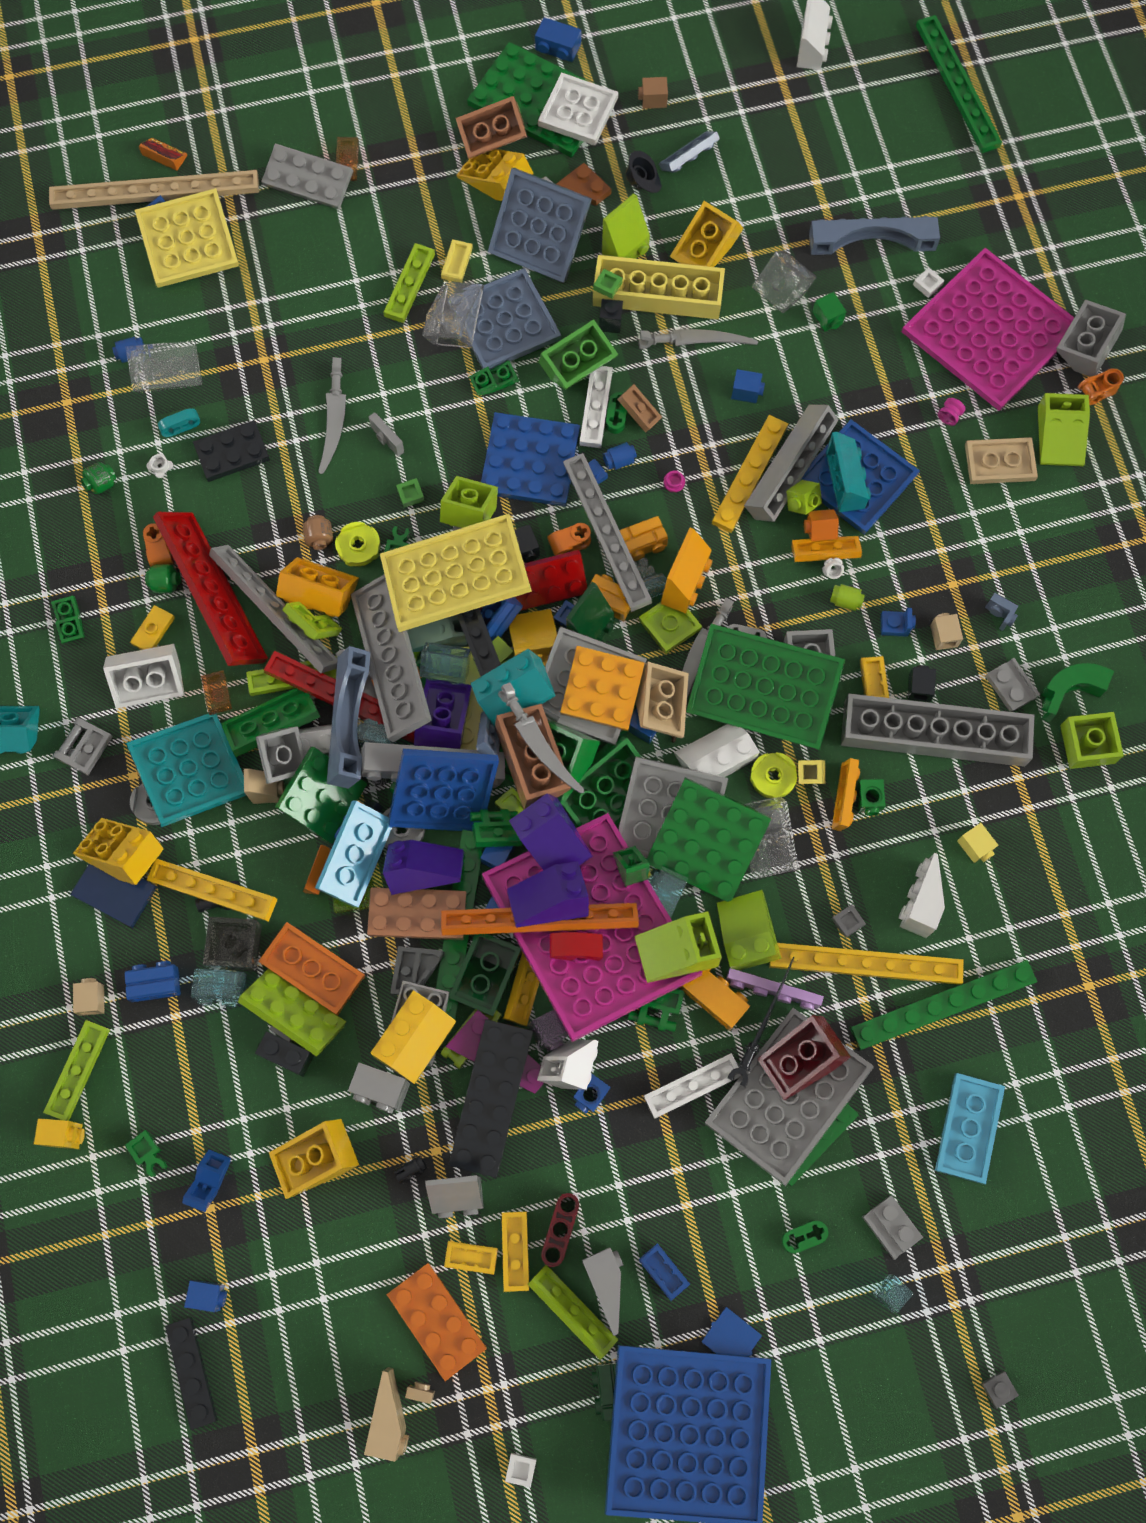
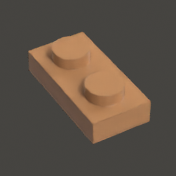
M635 384L617 399L645 433L662 418Z

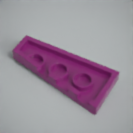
M477 1010L445 1047L475 1062L485 1019L488 1018ZM528 1054L520 1087L535 1094L544 1083L537 1081L541 1066Z

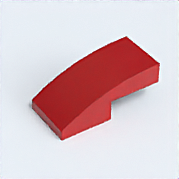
M580 932L551 933L550 958L569 961L581 958L599 961L603 958V934Z

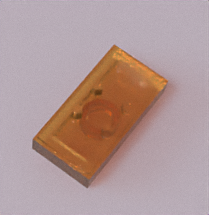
M337 137L336 163L351 167L353 173L350 181H357L358 137Z
M224 670L201 676L209 715L231 710L232 705Z

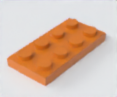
M288 922L285 923L258 961L337 1016L365 977V974Z
M429 1263L386 1294L444 1381L448 1380L487 1349Z

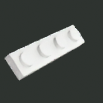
M602 366L590 374L580 446L601 448L613 367Z
M731 1053L643 1097L653 1118L656 1119L731 1082L727 1078L731 1070L739 1067ZM741 1074L735 1075L734 1080L738 1079Z

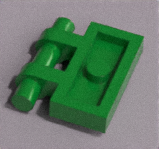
M481 809L479 812H470V821H479L474 822L472 826L475 847L522 846L523 843L509 822L518 812L509 811L508 809H500V811L494 812Z
M675 989L643 1005L640 1008V1012H630L628 1020L635 1021L637 1025L641 1026L646 1024L658 1027L659 1031L665 1032V1030L675 1032L677 1023L669 1021L668 1017L669 1014L679 1016L685 991ZM648 1008L662 1011L661 1018L646 1015Z

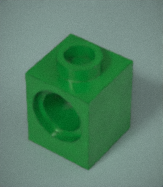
M884 779L860 780L856 785L858 813H865L867 816L878 815L886 807ZM866 794H872L876 798V802H869L866 799Z

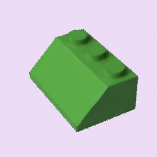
M592 320L543 351L540 355L539 364L550 380L566 390L616 358L618 353L595 320Z

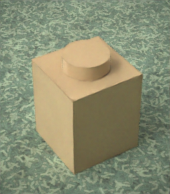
M942 613L934 618L930 627L936 650L958 647L963 640L958 615Z
M95 978L81 979V983L73 984V1013L79 1016L104 1014V985L96 981Z

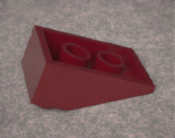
M811 1015L757 1058L783 1100H787L834 1071L851 1056L824 1016Z

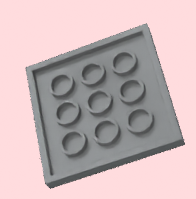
M560 627L545 666L556 696L542 704L543 708L560 718L558 722L547 716L546 718L592 738L616 745L621 729L560 714L576 647L581 646L646 663L647 659Z
M636 756L618 831L628 847L636 846L642 855L648 856L685 777L722 795L725 794L728 778Z

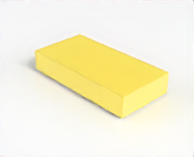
M452 239L442 269L441 279L462 283L473 249L471 243Z

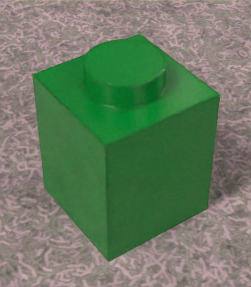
M832 292L815 300L812 312L824 332L839 328L844 322L846 310L836 294Z

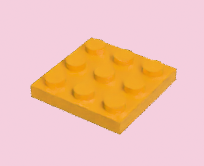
M577 646L560 714L628 731L645 663Z

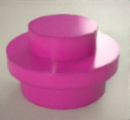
M670 471L664 477V487L670 492H679L685 486V477L679 471Z

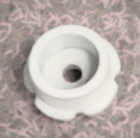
M829 558L826 560L825 566L822 568L824 575L831 579H837L842 576L844 572L842 560L839 558Z

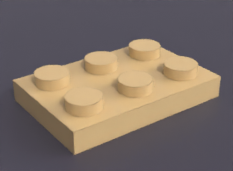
M1032 438L970 440L965 443L970 484L1036 481L1038 478Z

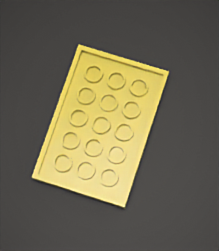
M510 514L380 553L399 632L532 592Z

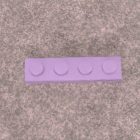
M731 968L726 976V981L730 982L731 987L741 990L747 987L753 989L754 994L767 997V994L775 996L781 984ZM784 984L778 1001L787 1004L793 1001L800 1003V1007L803 1009L814 1011V1008L818 1009L822 1005L824 996Z

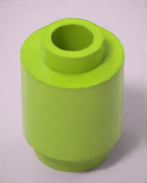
M843 584L840 586L835 585L830 602L835 603V606L856 611L857 607H862L865 595L861 594L862 589Z

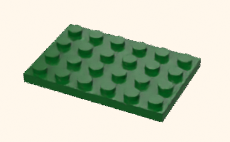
M509 42L467 99V105L478 110L514 96L527 136L571 158L583 143V141L538 126V119L561 72L582 80L585 79Z
M711 624L686 712L820 750L845 659Z

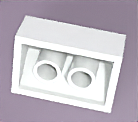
M807 0L797 67L821 70L822 62L827 60L828 49H825V45H829L831 33L827 32V29H831L833 16H829L830 6L824 0Z
M174 644L108 656L105 659L103 669L116 709L184 696L181 668Z
M726 724L674 752L683 768L726 777L756 761L760 753L747 731L730 724Z

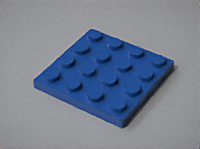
M495 412L481 483L498 487L497 497L566 507L571 480L563 461L574 457L576 454L580 425Z
M850 419L839 433L855 439L856 446L861 449L862 457L860 463L861 467H864L866 471V480L864 481L871 493V498L868 500L865 509L846 512L838 511L826 457L828 445L812 461L801 480L820 483L822 503L829 509H834L837 515L865 535L917 477L920 470Z
M403 749L389 814V827L473 831V823L479 821H470V812H479V810L487 809L499 764L498 755Z

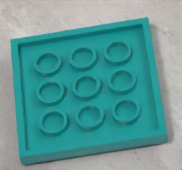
M215 711L126 743L161 827L246 796L243 772L231 750Z

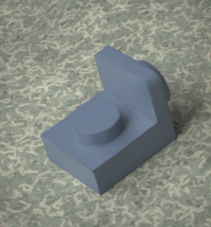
M996 593L993 594L985 607L994 616L1004 618L999 628L1001 631L1007 625L1011 627L1018 616L1015 614L1018 605Z

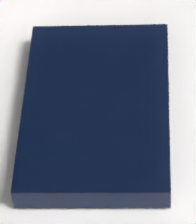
M89 864L70 895L133 928L156 891L157 886L142 878L137 885L123 882Z

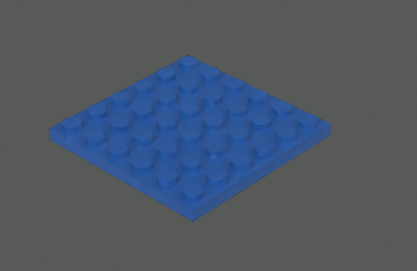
M618 1345L605 1514L701 1523H762L771 1359Z

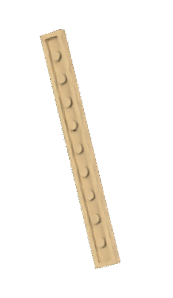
M257 170L54 186L49 187V205L52 210L152 202L160 195L164 200H174L215 188L217 189L218 196L259 193V178Z

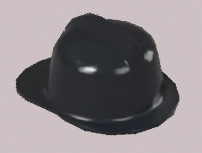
M642 151L632 152L625 171L628 182L637 190L644 189L650 193L659 192L662 185L652 158Z

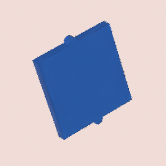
M725 1307L717 1320L711 1322L712 1327L701 1342L716 1354L751 1356L752 1349L762 1335L729 1308Z

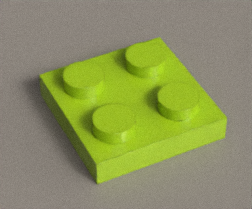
M661 602L639 617V622L665 654L702 629V625L689 609L686 613L662 605Z

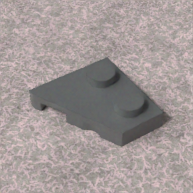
M398 946L390 994L399 995L402 981L424 986L444 957L445 952L442 950Z

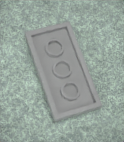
M275 143L261 182L264 186L340 210L353 170L351 167Z

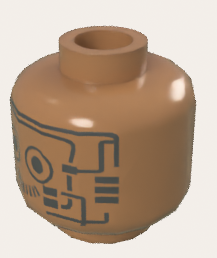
M311 516L303 524L304 541L315 550H323L333 541L331 522L324 516Z

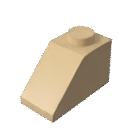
M244 769V792L253 804L278 802L285 790L284 781L280 780L267 784L264 771Z

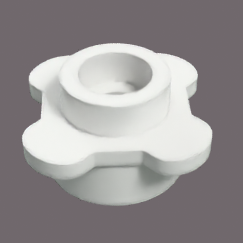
M162 453L152 456L147 463V469L153 471L157 478L164 477V473L173 468L172 461H168Z

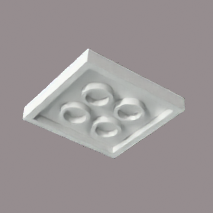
M561 72L538 119V126L596 145L618 99V92Z

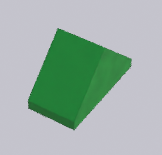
M636 846L613 852L624 886L648 879L649 862Z

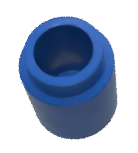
M131 337L116 341L115 347H112L116 360L120 359L122 363L142 358V355L147 354L141 337Z
M627 442L607 449V452L603 453V459L608 470H617L633 464L634 458L637 457L634 446H629Z

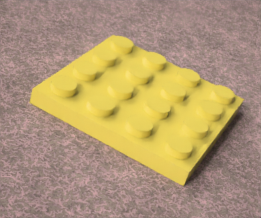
M216 188L135 210L157 288L239 266Z

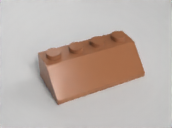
M542 704L523 708L524 713H528L527 717H534L548 745L564 766ZM513 711L497 715L495 729L523 809H526L547 793L558 798L572 788L548 769L526 744L514 725L517 721Z

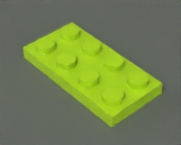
M267 969L242 993L238 1000V1003L315 1056H318L346 1024L345 1020L270 969Z

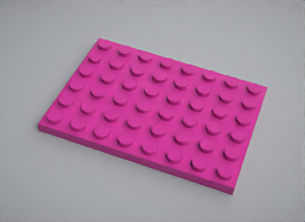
M608 813L576 828L593 855L592 858L580 865L589 895V905L637 903L639 927L513 933L572 1042L702 976L703 973L699 971L647 983L635 936L672 922L648 879L624 886L613 852L629 847ZM528 851L482 873V878L499 908H511L507 889L543 871V869ZM560 932L603 934V958L599 961L576 958L573 961L550 958V934Z

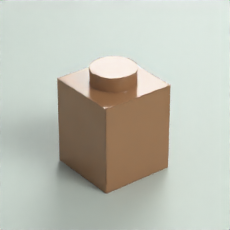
M667 77L642 78V87H638V100H642L643 109L667 108Z

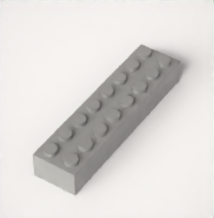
M848 694L844 702L841 746L1025 767L1033 759L1034 715Z

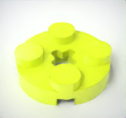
M352 522L341 529L338 538L336 537L335 547L339 557L348 566H364L378 558L381 543L379 535L373 527L371 528L363 522ZM356 540H359L360 543L364 542L360 548L352 546L355 545Z
M778 752L766 753L758 757L753 764L750 776L754 789L762 796L772 800L788 795L797 782L796 766L793 760L787 755ZM778 771V778L780 779L771 780L768 772Z

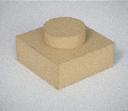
M415 1382L414 1386H408L405 1398L431 1404L435 1391L429 1390V1384Z

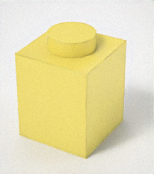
M799 760V784H826L825 760Z
M982 823L966 832L957 840L973 863L980 859L983 862L987 861L995 855L993 850L998 846Z

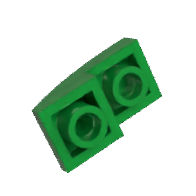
M509 360L491 370L489 367H486L469 376L478 396L501 390L519 382Z
M75 596L51 601L61 643L64 644L85 638Z

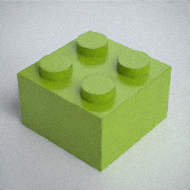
M456 476L441 499L440 522L464 528L490 520L497 508L498 487Z
M1114 712L1068 717L1060 725L1069 769L1115 764L1124 756Z

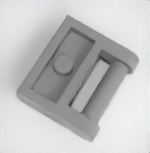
M77 717L74 721L73 729L60 749L56 750L52 757L88 776L113 736ZM86 730L71 756H67L81 732Z

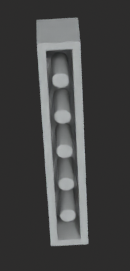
M809 404L744 505L755 520L772 522L776 520L787 502L786 491L802 479L839 420L829 405Z
M365 742L361 749V777H367L368 780L373 781L389 778L391 781L396 782L403 749L479 753L477 750ZM499 752V764L493 788L500 786L505 780L504 752Z

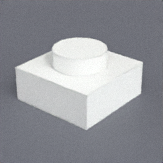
M928 267L914 280L913 285L929 298L943 285L944 280Z
M511 1453L505 1482L531 1488L536 1458Z

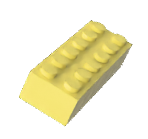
M598 255L594 283L603 269L622 277L623 281L613 299L593 290V306L601 307L602 299L623 301V309L719 320L725 268Z

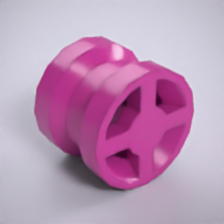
M948 398L944 403V407L939 410L938 417L943 423L954 426L957 424L959 416L965 412V406L955 398Z

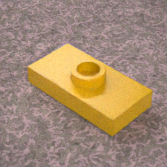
M154 605L130 643L141 650L157 647L175 619L174 615Z
M884 657L861 658L860 668L864 695L889 698Z
M448 1241L444 1267L494 1275L498 1248Z

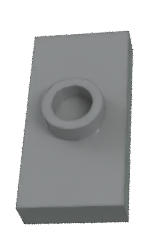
M376 413L370 415V425L377 433L376 437L383 445L387 444L398 457L403 454L402 440Z

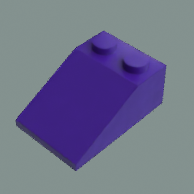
M426 678L424 694L432 721L415 730L414 746L461 749L472 689L471 685Z
M548 793L509 820L521 842L543 870L553 865L576 861L579 862V865H582L593 857L560 801L555 796Z
M416 840L395 841L388 844L383 875L391 895L461 882L464 850Z
M578 861L553 865L507 889L516 928L588 917L589 895Z

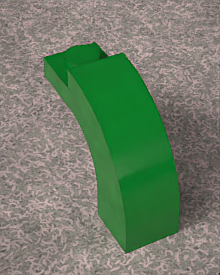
M1091 663L1075 664L1061 670L1046 685L1040 695L1046 698L1041 707V710L1044 711L1041 719L1050 722L1056 716L1064 695L1070 691H1084L1100 698L1107 691L1114 671Z

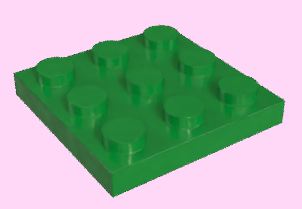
M310 747L275 808L326 842L333 844L336 839L335 834L338 828L342 826L343 818L347 814L351 802L358 801L367 783L360 779L349 789L327 784L329 757L317 748Z

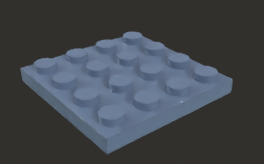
M511 168L488 252L563 283L566 282L592 198L519 169Z
M525 268L448 300L449 307L482 369L489 367L491 370L508 360L513 361L561 340V334Z

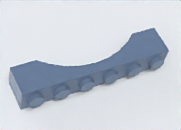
M883 217L880 219L860 218L853 220L820 219L812 221L809 239L811 255L833 254L839 248L849 243L864 239L890 240L918 252L936 251L940 240L938 217Z
M351 646L338 656L327 774V784L347 789L361 778L362 756L358 746L357 727L361 697L370 665V652Z

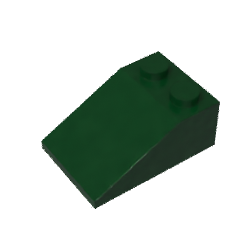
M591 582L566 617V629L603 642L601 640L605 633L609 634L615 626L614 612L597 584Z
M475 934L448 998L494 1016L515 973L523 952L522 949L489 934Z

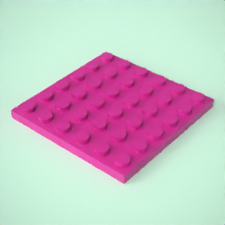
M984 248L902 328L901 332L1000 411L1058 353L1056 351L1057 346L1074 317L988 249Z

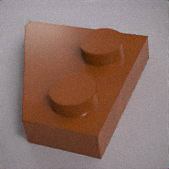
M585 163L556 183L559 186L592 198L590 204L595 206L611 195L612 190Z

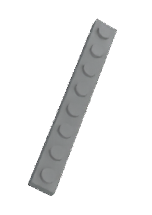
M584 453L563 461L564 467L631 612L652 604V599Z
M229 545L211 548L209 556L286 638L291 641L300 653L308 659L315 669L320 673L337 669L338 659L319 639L313 640L308 638L304 634V630L288 619V615L282 611L285 607L282 600L276 596Z

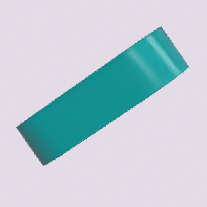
M186 409L161 419L158 422V428L162 436L171 437L198 426L200 418L195 409Z

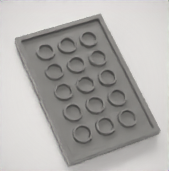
M792 1008L753 1059L749 1067L751 1070L746 1072L749 1078L746 1088L740 1085L743 1080L741 1075L705 1121L706 1126L785 1187L874 1067L843 1044L851 1056L847 1061L787 1100H783L757 1058L807 1019V1017Z

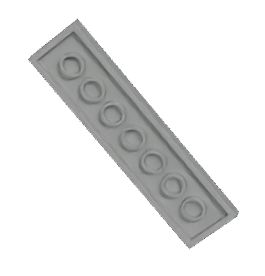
M384 574L352 593L351 597L365 651L370 652L369 668L387 738L395 742L432 720L407 630L399 632L397 629Z

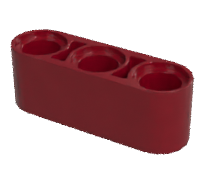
M565 1193L559 1197L542 1249V1260L549 1267H555L562 1263L578 1213L579 1201L571 1193ZM567 1197L575 1201V1208L569 1213L561 1209V1202ZM559 1222L565 1223L568 1228L567 1234L562 1238L555 1236L553 1232L554 1225ZM551 1247H555L560 1251V1258L554 1263L549 1262L545 1256L546 1251Z

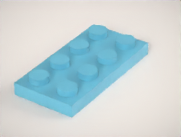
M352 801L315 888L346 904L359 908L392 827H389V818L358 801Z
M959 1073L954 1075L935 1171L986 1184L1005 1086Z

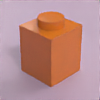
M818 510L808 513V520H804V531L808 533L811 541L838 539L839 518L835 510Z

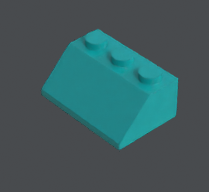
M832 432L826 457L838 511L846 512L865 509L868 500L871 498V493L864 481L866 480V471L864 467H861L860 463L862 457L861 449L856 446L855 439L839 432Z
M526 649L471 682L478 704L494 727L497 715L512 711L510 706H507L506 702H503L498 695L499 691H502V685L509 682L512 684L515 696L518 698V703L522 709L543 704L556 696L542 659L530 649Z
M0 706V753L16 752L21 754L31 751L37 741L39 706Z

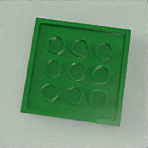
M685 777L646 860L650 866L729 902L733 899L772 818Z

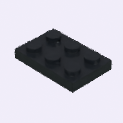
M255 420L193 441L208 482L270 461Z

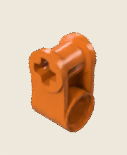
M1112 368L1083 380L1078 385V389L1082 390L1085 395H1089V405H1094L1116 394L1124 380V376L1120 370Z
M155 523L147 525L143 530V536L150 567L155 564L173 565L174 558Z
M577 523L563 530L551 533L547 539L556 556L589 547L591 544V531L587 524Z

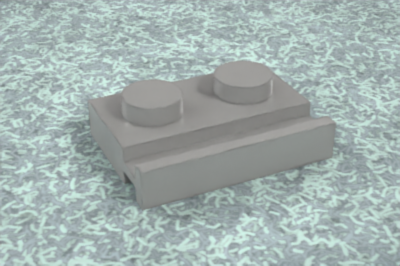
M1015 658L985 675L1009 712L1016 711L1040 696V693Z
M892 1195L862 1216L893 1260L923 1238Z

